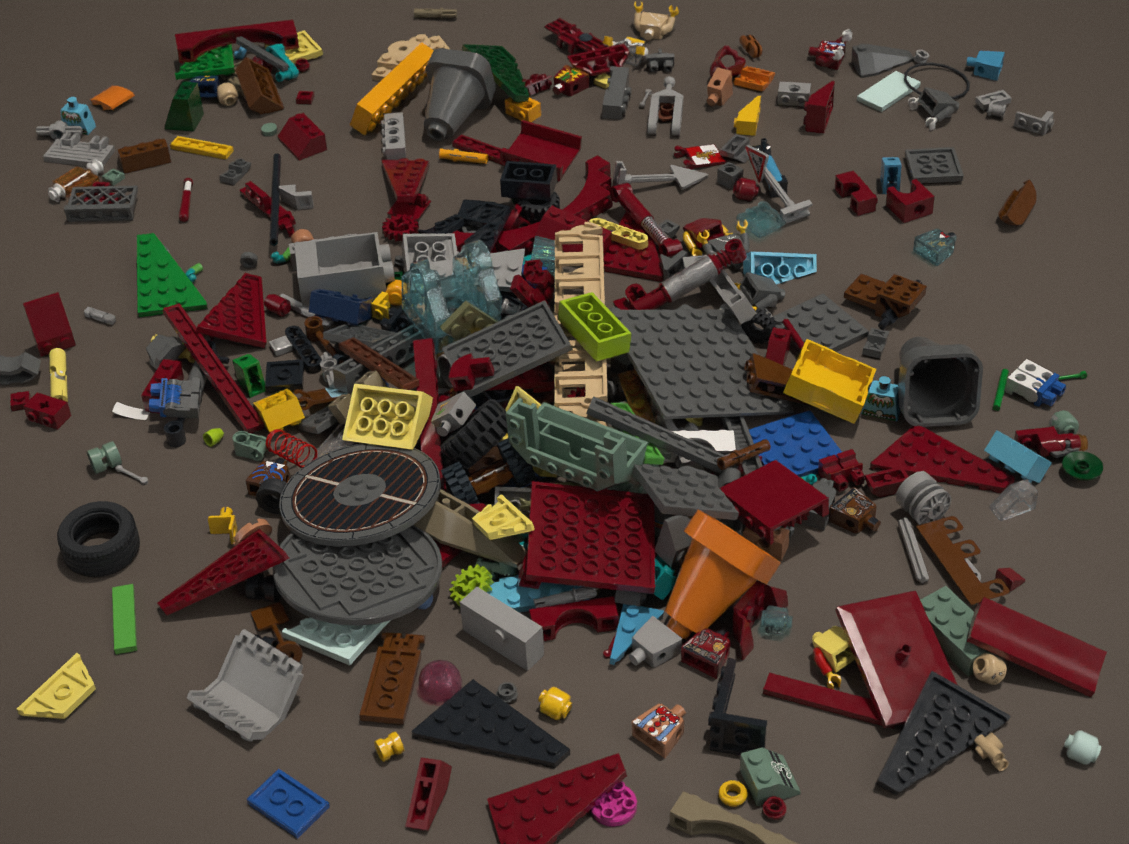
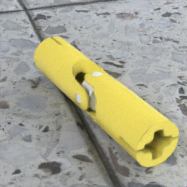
M55 348L49 353L50 396L68 402L67 376L65 375L67 370L66 353L61 348Z

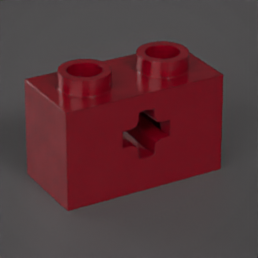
M38 392L23 406L29 421L57 430L72 416L68 402Z

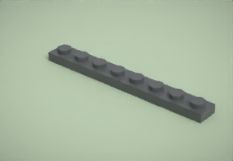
M593 396L586 414L721 474L724 471L719 469L717 459L725 455ZM733 465V466L728 467V468H735V469H737L738 466Z

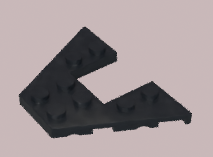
M485 201L467 209V213L463 215L455 214L445 218L443 221L434 223V227L430 229H419L418 233L451 234L457 230L459 231L465 224L481 227L467 238L464 243L468 248L491 252L511 214V209L507 205Z

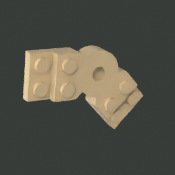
M425 34L412 37L409 41L395 42L388 47V53L383 54L377 61L378 67L372 73V80L381 81L421 42L433 50L450 48L440 36L428 38Z

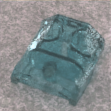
M765 201L759 202L753 208L746 209L745 212L738 214L736 217L743 224L744 220L748 222L747 228L758 238L765 237L786 224L780 214Z

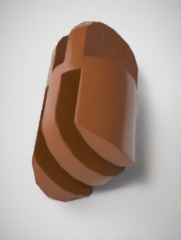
M742 35L739 38L740 44L752 58H759L762 55V46L753 35Z

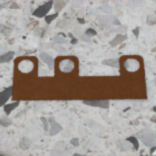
M949 516L916 526L971 605L980 603L983 597L993 599L1010 592L1001 579L981 583L964 558L978 555L981 552L973 540L969 539L953 544L947 534L963 529V525L957 517ZM953 520L958 526L955 529H947L944 526V522ZM963 544H971L975 550L972 553H965L961 550V546ZM993 583H998L1004 589L1001 593H994L989 587Z

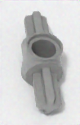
M56 121L55 124H50V126L36 127L37 135H50L54 140L61 139L66 132H70L72 135L75 133L82 135L83 133L82 127L68 126L64 121Z
M324 352V355H321L322 361L320 363L325 382H328L329 387L336 389L334 386L333 368L338 366L337 361L332 358L330 353Z

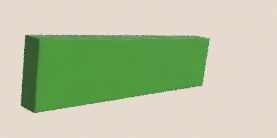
M134 585L112 587L115 654L137 651Z

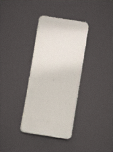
M116 402L112 410L116 414L140 420H146L150 412H145V409L130 407Z

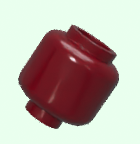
M740 178L738 181H735L733 187V194H735L736 198L751 201L754 196L757 197L759 187H756V182L746 178Z

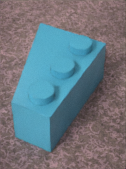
M997 430L984 450L990 454L988 458L997 463L1003 462L1006 464V469L1013 473L1017 471L1022 474L1021 478L1029 483L1032 481L1040 483L1052 464L1049 460Z

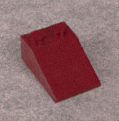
M835 81L829 82L810 95L808 102H805L804 111H807L803 120V125H806L805 131L825 133L834 105Z
M59 292L23 303L35 345L41 357L49 355L50 351L55 348L64 350L76 346Z

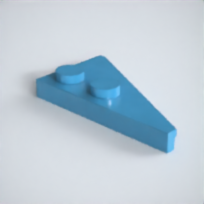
M623 604L610 664L614 665L624 657V653L632 647V637L652 616L661 621L664 610Z

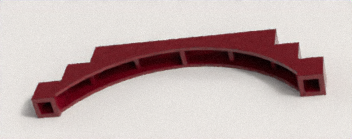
M598 155L585 161L586 183L579 195L562 209L587 221L613 207V200L610 196V188L612 187L611 165ZM540 222L518 229L502 231L491 252L466 247L464 241L474 233L459 232L458 230L453 232L455 233L457 251H459L462 258L470 253L476 256L525 249V255L543 246V244L534 241Z

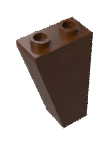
M752 353L750 359L745 362L744 370L747 374L746 381L750 392L812 406L783 393L793 369L755 353Z

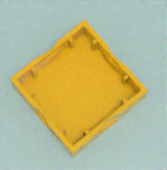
M806 339L783 393L855 424L864 406L876 369Z

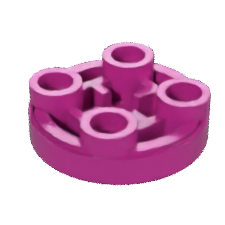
M621 781L608 794L604 793L590 810L593 817L599 823L611 827L621 826L628 823L635 816L637 799L634 792Z

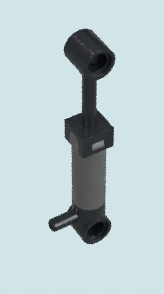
M208 340L207 343L221 363L228 364L229 357L218 356L216 344ZM195 361L187 381H192V378H200L202 394L208 378ZM178 417L177 421H170L164 426L169 446L180 447L185 444L186 435L183 424L186 418Z

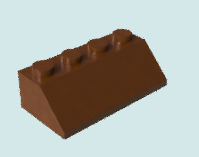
M246 57L236 67L235 71L241 85L240 87L244 92V97L247 100L248 108L260 114L283 110V103L269 69Z

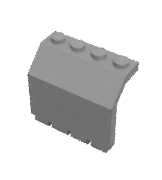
M243 629L240 635H235L217 679L204 690H190L187 699L193 702V706L197 709L208 712L209 717L225 723L224 726L227 729L240 733L242 739L250 742L264 739L286 718L304 676L301 673L303 665L289 658L278 649L273 648V646L262 639L257 638V636L246 629Z

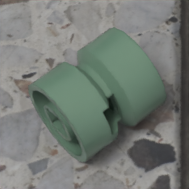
M113 441L103 444L101 449L95 447L87 451L88 459L95 474L106 471L108 466L113 468L116 465L122 464L119 451Z

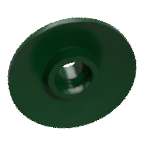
M1071 452L1062 461L1063 470L1070 477L1078 480H1094L1103 472L1102 461L1089 452Z

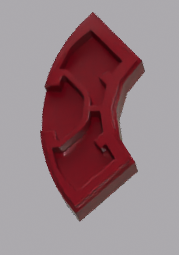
M540 259L525 261L523 274L528 283L533 287L546 288L551 274L548 270H542L543 263Z

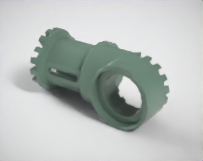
M478 558L476 562L480 567L484 566L493 576L491 579L496 580L500 573L501 575L508 574L507 576L511 574V576H516V567L497 561L494 563L487 562L483 558Z

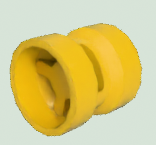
M395 731L388 734V737L385 739L380 738L374 741L375 749L383 762L389 760L394 754L399 755L404 752L402 741Z

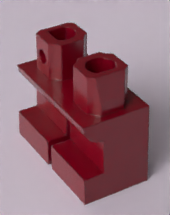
M853 449L819 459L818 475L821 478L834 481L833 488L835 487L839 492L846 490L848 483L852 481L857 486L864 484L863 463H859L856 460V453Z

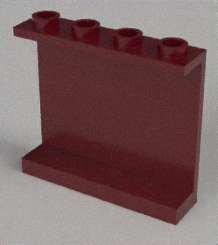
M522 120L521 132L509 149H501L500 164L505 166L507 161L556 164L557 181H561L581 150L582 136Z
M777 460L720 488L739 512L737 519L770 545L774 543L773 530L811 510L821 517L829 514V497Z

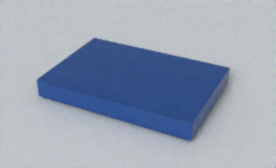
M280 769L247 798V803L297 839L330 807L328 801Z

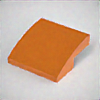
M746 66L741 71V75L735 78L734 85L764 91L773 80L775 72Z
M111 86L90 99L92 105H101L103 110H113L135 95L126 88Z

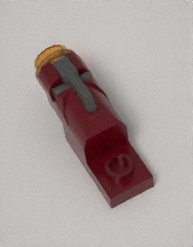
M1055 427L1016 430L1014 437L1015 441L1028 449L1035 448L1037 454L1042 457L1053 456L1058 458L1066 456L1071 452L1087 451L1088 449L1086 435H1081L1080 433L1057 434Z

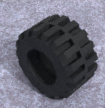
M553 192L551 201L518 198V205L522 207L519 216L527 220L531 225L540 222L551 206L560 209L559 195Z

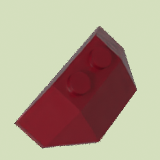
M623 43L567 56V59L575 69L588 73L589 76L610 72V66L622 67L629 55V50Z

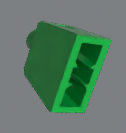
M246 354L232 361L237 380L250 398L266 391L260 362L256 358Z

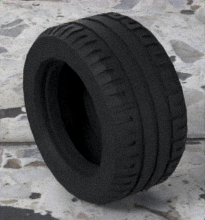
M109 501L91 502L76 508L64 518L57 531V542L66 566L73 572L87 577L108 576L120 571L134 559L140 547L137 526L131 512L127 508ZM98 533H117L111 540L100 545H80L88 537Z

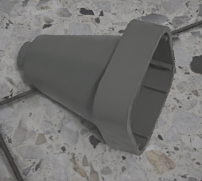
M438 48L432 52L425 68L430 82L424 127L431 139L443 141L444 139L451 138L475 109H486L490 106L496 92V85L489 62L480 54Z
M914 337L904 343L899 354L900 370L897 403L906 421L913 426L930 427L962 425L974 419L980 409L983 365L975 352L966 345H940L926 337Z

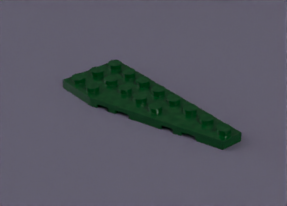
M462 45V51L477 53L487 59L495 83L514 102L528 101L529 93L527 88H525V82H523L516 59L503 46Z

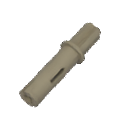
M443 7L441 9L415 8L414 17L456 18L457 10L444 9Z

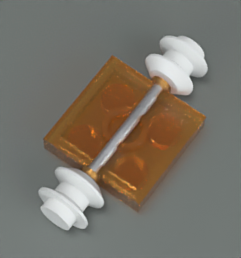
M93 159L92 164H86L87 170L76 166L53 181L54 188H48L49 197L58 202L60 197H66V193L71 195L72 187H92L94 182H100L98 173L102 174L104 172L103 164Z

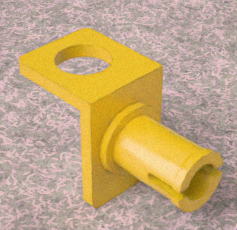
M225 507L220 510L219 516L208 517L210 533H229L231 544H233L236 540L234 537L238 532L236 518L231 508L227 507L226 512H224Z

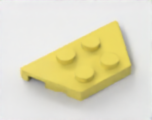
M502 494L497 497L498 502L494 506L488 504L472 518L474 525L489 540L535 530L533 523Z
M76 653L17 708L18 714L21 716L65 719L96 690L80 655Z

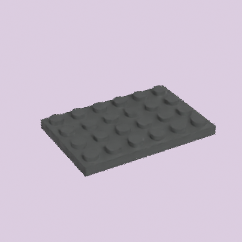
M542 301L442 348L451 367L457 359L471 353L474 359L490 358L495 370L494 376L475 378L474 388L463 390L469 398L573 350L546 301Z

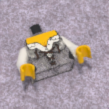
M604 37L603 44L608 45V47L625 44L629 50V55L624 62L625 64L638 67L642 60H647L648 49L643 38L626 37L620 42H614L612 37Z

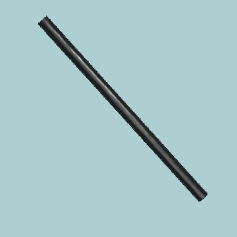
M278 153L273 155L269 238V243L272 246L278 244L279 186L281 175V155Z

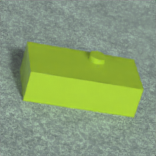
M593 292L559 301L558 320L596 362L630 351L632 333Z

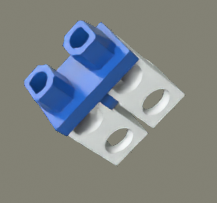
M1026 359L1008 377L1005 392L1010 395L1015 392L1024 396L1026 400L1034 402V405L1038 407L1042 403L1051 407L1055 403L1057 395L1061 397L1064 394L1066 385L1058 381L1060 375L1053 374L1049 370Z

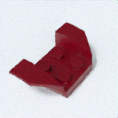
M756 581L734 606L733 637L740 643L743 661L754 648L751 632L753 623L756 619L759 620L762 617L764 611L779 618L788 607L787 591Z

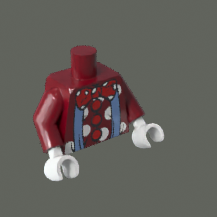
M850 29L845 30L842 33L844 37H840L836 41H821L818 48H809L808 55L816 57V65L835 70L839 69L845 56V41L852 39Z

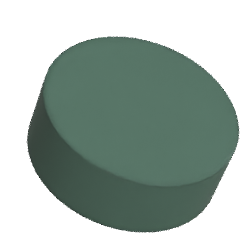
M266 123L261 127L264 136H273L278 132L277 126L274 123Z

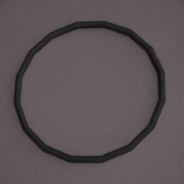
M919 63L910 66L904 72V81L907 86L920 95L922 92L912 87L907 80V73L919 66L932 65L944 67L961 75L967 83V89L959 95L952 96V99L962 97L970 90V82L967 77L959 70L945 64Z

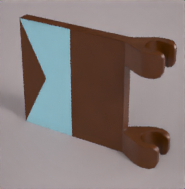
M333 387L308 392L301 389L294 391V394H301V397L298 399L299 403L306 401V405L301 406L302 410H307L314 404L334 401L340 395L347 394L341 390L333 389Z

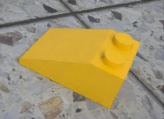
M289 389L253 403L269 432L275 429L283 430V427L289 424L291 426L301 423V419L305 418L297 397Z

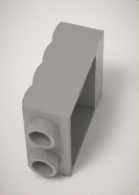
M378 232L295 243L297 277L302 307H309L311 291L316 289L341 292L342 295L351 297L352 294H356L360 299L376 298L382 291H386L385 283L395 281L389 244H379Z

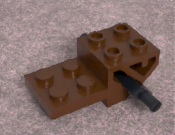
M860 274L846 289L843 298L874 309L875 316L883 319L878 324V327L884 330L886 326L893 324L898 318L908 315L926 295L927 286L923 285L921 280L912 281L896 274L887 283L868 275Z

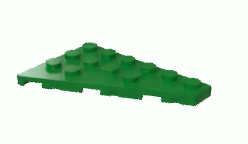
M232 44L212 49L202 54L194 62H186L180 67V71L175 73V79L180 80L197 76H217L222 74L231 75L235 73Z
M154 233L137 235L138 316L162 315L163 308L179 303L185 312L208 309L206 300Z

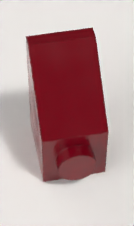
M773 327L766 353L767 359L783 366L785 365L791 347V330Z

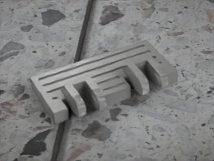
M66 132L61 139H56L43 158L44 162L85 167L87 163L92 164V160L96 159L105 166L116 150L114 145H108V137L104 136L100 140V136L95 135L90 142H81L79 133L71 136L70 132Z

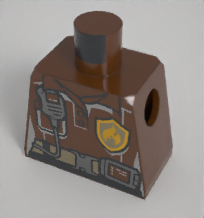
M855 487L830 506L829 522L855 534L860 533L866 527L876 531L881 524V521L875 518L876 504Z

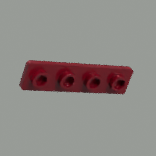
M252 181L245 183L246 187L240 189V193L270 217L271 197ZM279 205V215L288 212Z

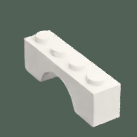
M672 431L725 456L730 454L731 451L736 450L734 431ZM657 446L665 458L664 462H675L677 454Z

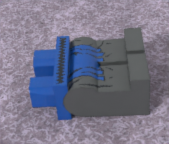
M162 378L161 383L151 384V396H160V399L149 400V411L160 412V417L199 419L200 378H192V381Z

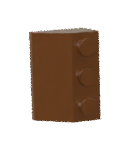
M165 138L117 149L124 174L171 163Z

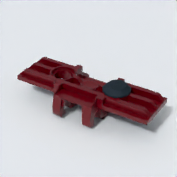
M561 18L544 26L548 31L558 35L557 46L559 48L563 47V42L568 45V53L570 54L574 53V48L579 52L582 50L588 52L608 47V45L603 44L602 40L592 36V33H583L581 29L576 28L575 24L572 25Z

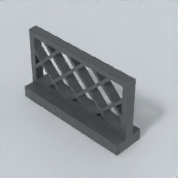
M138 186L72 187L68 205L64 207L68 222L133 220V209ZM95 192H100V194L96 195L95 197L92 195ZM111 192H116L112 196L108 195ZM126 192H132L127 196L125 195ZM76 193H84L79 197L76 196ZM103 196L107 198L102 202L99 201V198ZM120 196L123 197V198H122L121 200H119L118 202H117L116 200H114V199L117 198V197H120ZM86 197H89V198H90V200H88V201H86V202H83V201H82V200H84Z

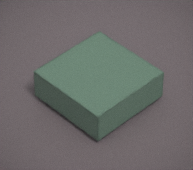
M111 169L101 177L102 181L110 182V185L115 186L125 179V174Z

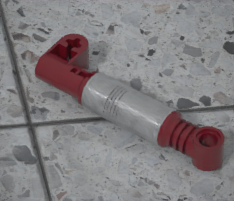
M729 240L725 244L724 251L721 249L720 253L716 252V255L709 254L701 258L694 264L661 282L651 292L646 293L642 286L636 283L629 285L625 290V294L635 310H655L667 302L672 303L681 296L683 297L684 294L686 295L689 291L719 275L723 267L726 268L731 263H742L747 258L746 251L741 240Z

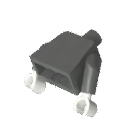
M927 87L924 88L918 98L912 97L908 100L911 110L917 109L918 103H920L932 116L926 120V127L929 126V130H934L937 121L940 122L946 117H951L953 112L959 108V103L954 101L948 93Z

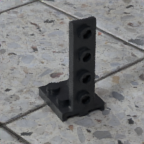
M728 658L726 666L721 668L720 679L723 680L718 681L716 694H718V697L714 696L712 710L715 711L709 714L708 726H711L709 750L741 756V753L766 747L768 721L726 714L735 681L734 671L736 667V660Z

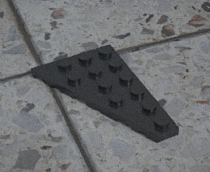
M931 671L885 762L876 784L895 795L899 794L975 744L974 740L979 735L985 737L1005 724L1011 716Z
M474 679L411 731L412 737L415 739L421 737L431 739L433 743H443L460 749H466V747L478 749L480 753L494 754L495 756L512 760L516 757L529 760L531 764H542L550 768H556L571 755L570 748Z

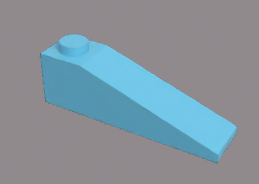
M746 253L747 258L743 261L744 275L746 272L771 278L776 284L817 272L816 254Z

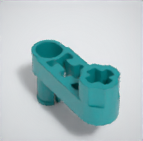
M282 44L266 47L265 51L289 65L287 71L283 72L278 69L280 72L275 74L278 82L286 79L291 80L299 76L297 67L285 55V48Z

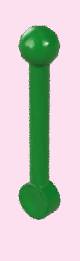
M1081 371L1079 374L1059 376V380L1078 377L1085 379L1088 374L1086 371Z

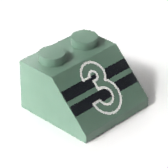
M763 747L741 753L740 771L756 806L763 805L770 797L775 796L786 799L801 794L783 755Z

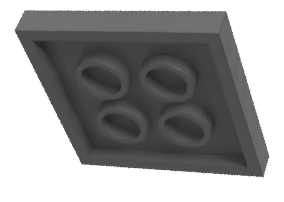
M954 147L905 149V158L912 180L917 179L921 184L963 181L964 175Z
M344 324L325 331L323 339L330 340L332 344H339L354 337L371 348L396 333L363 325Z

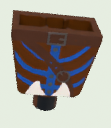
M278 458L275 463L269 461L261 462L245 480L248 495L256 496L261 483L269 478L280 479L288 483L291 477L287 461L283 458Z

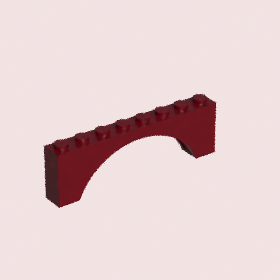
M294 20L175 34L179 63L194 62L202 54L212 49L236 44V38L240 36L252 43L282 44L285 50L299 48Z

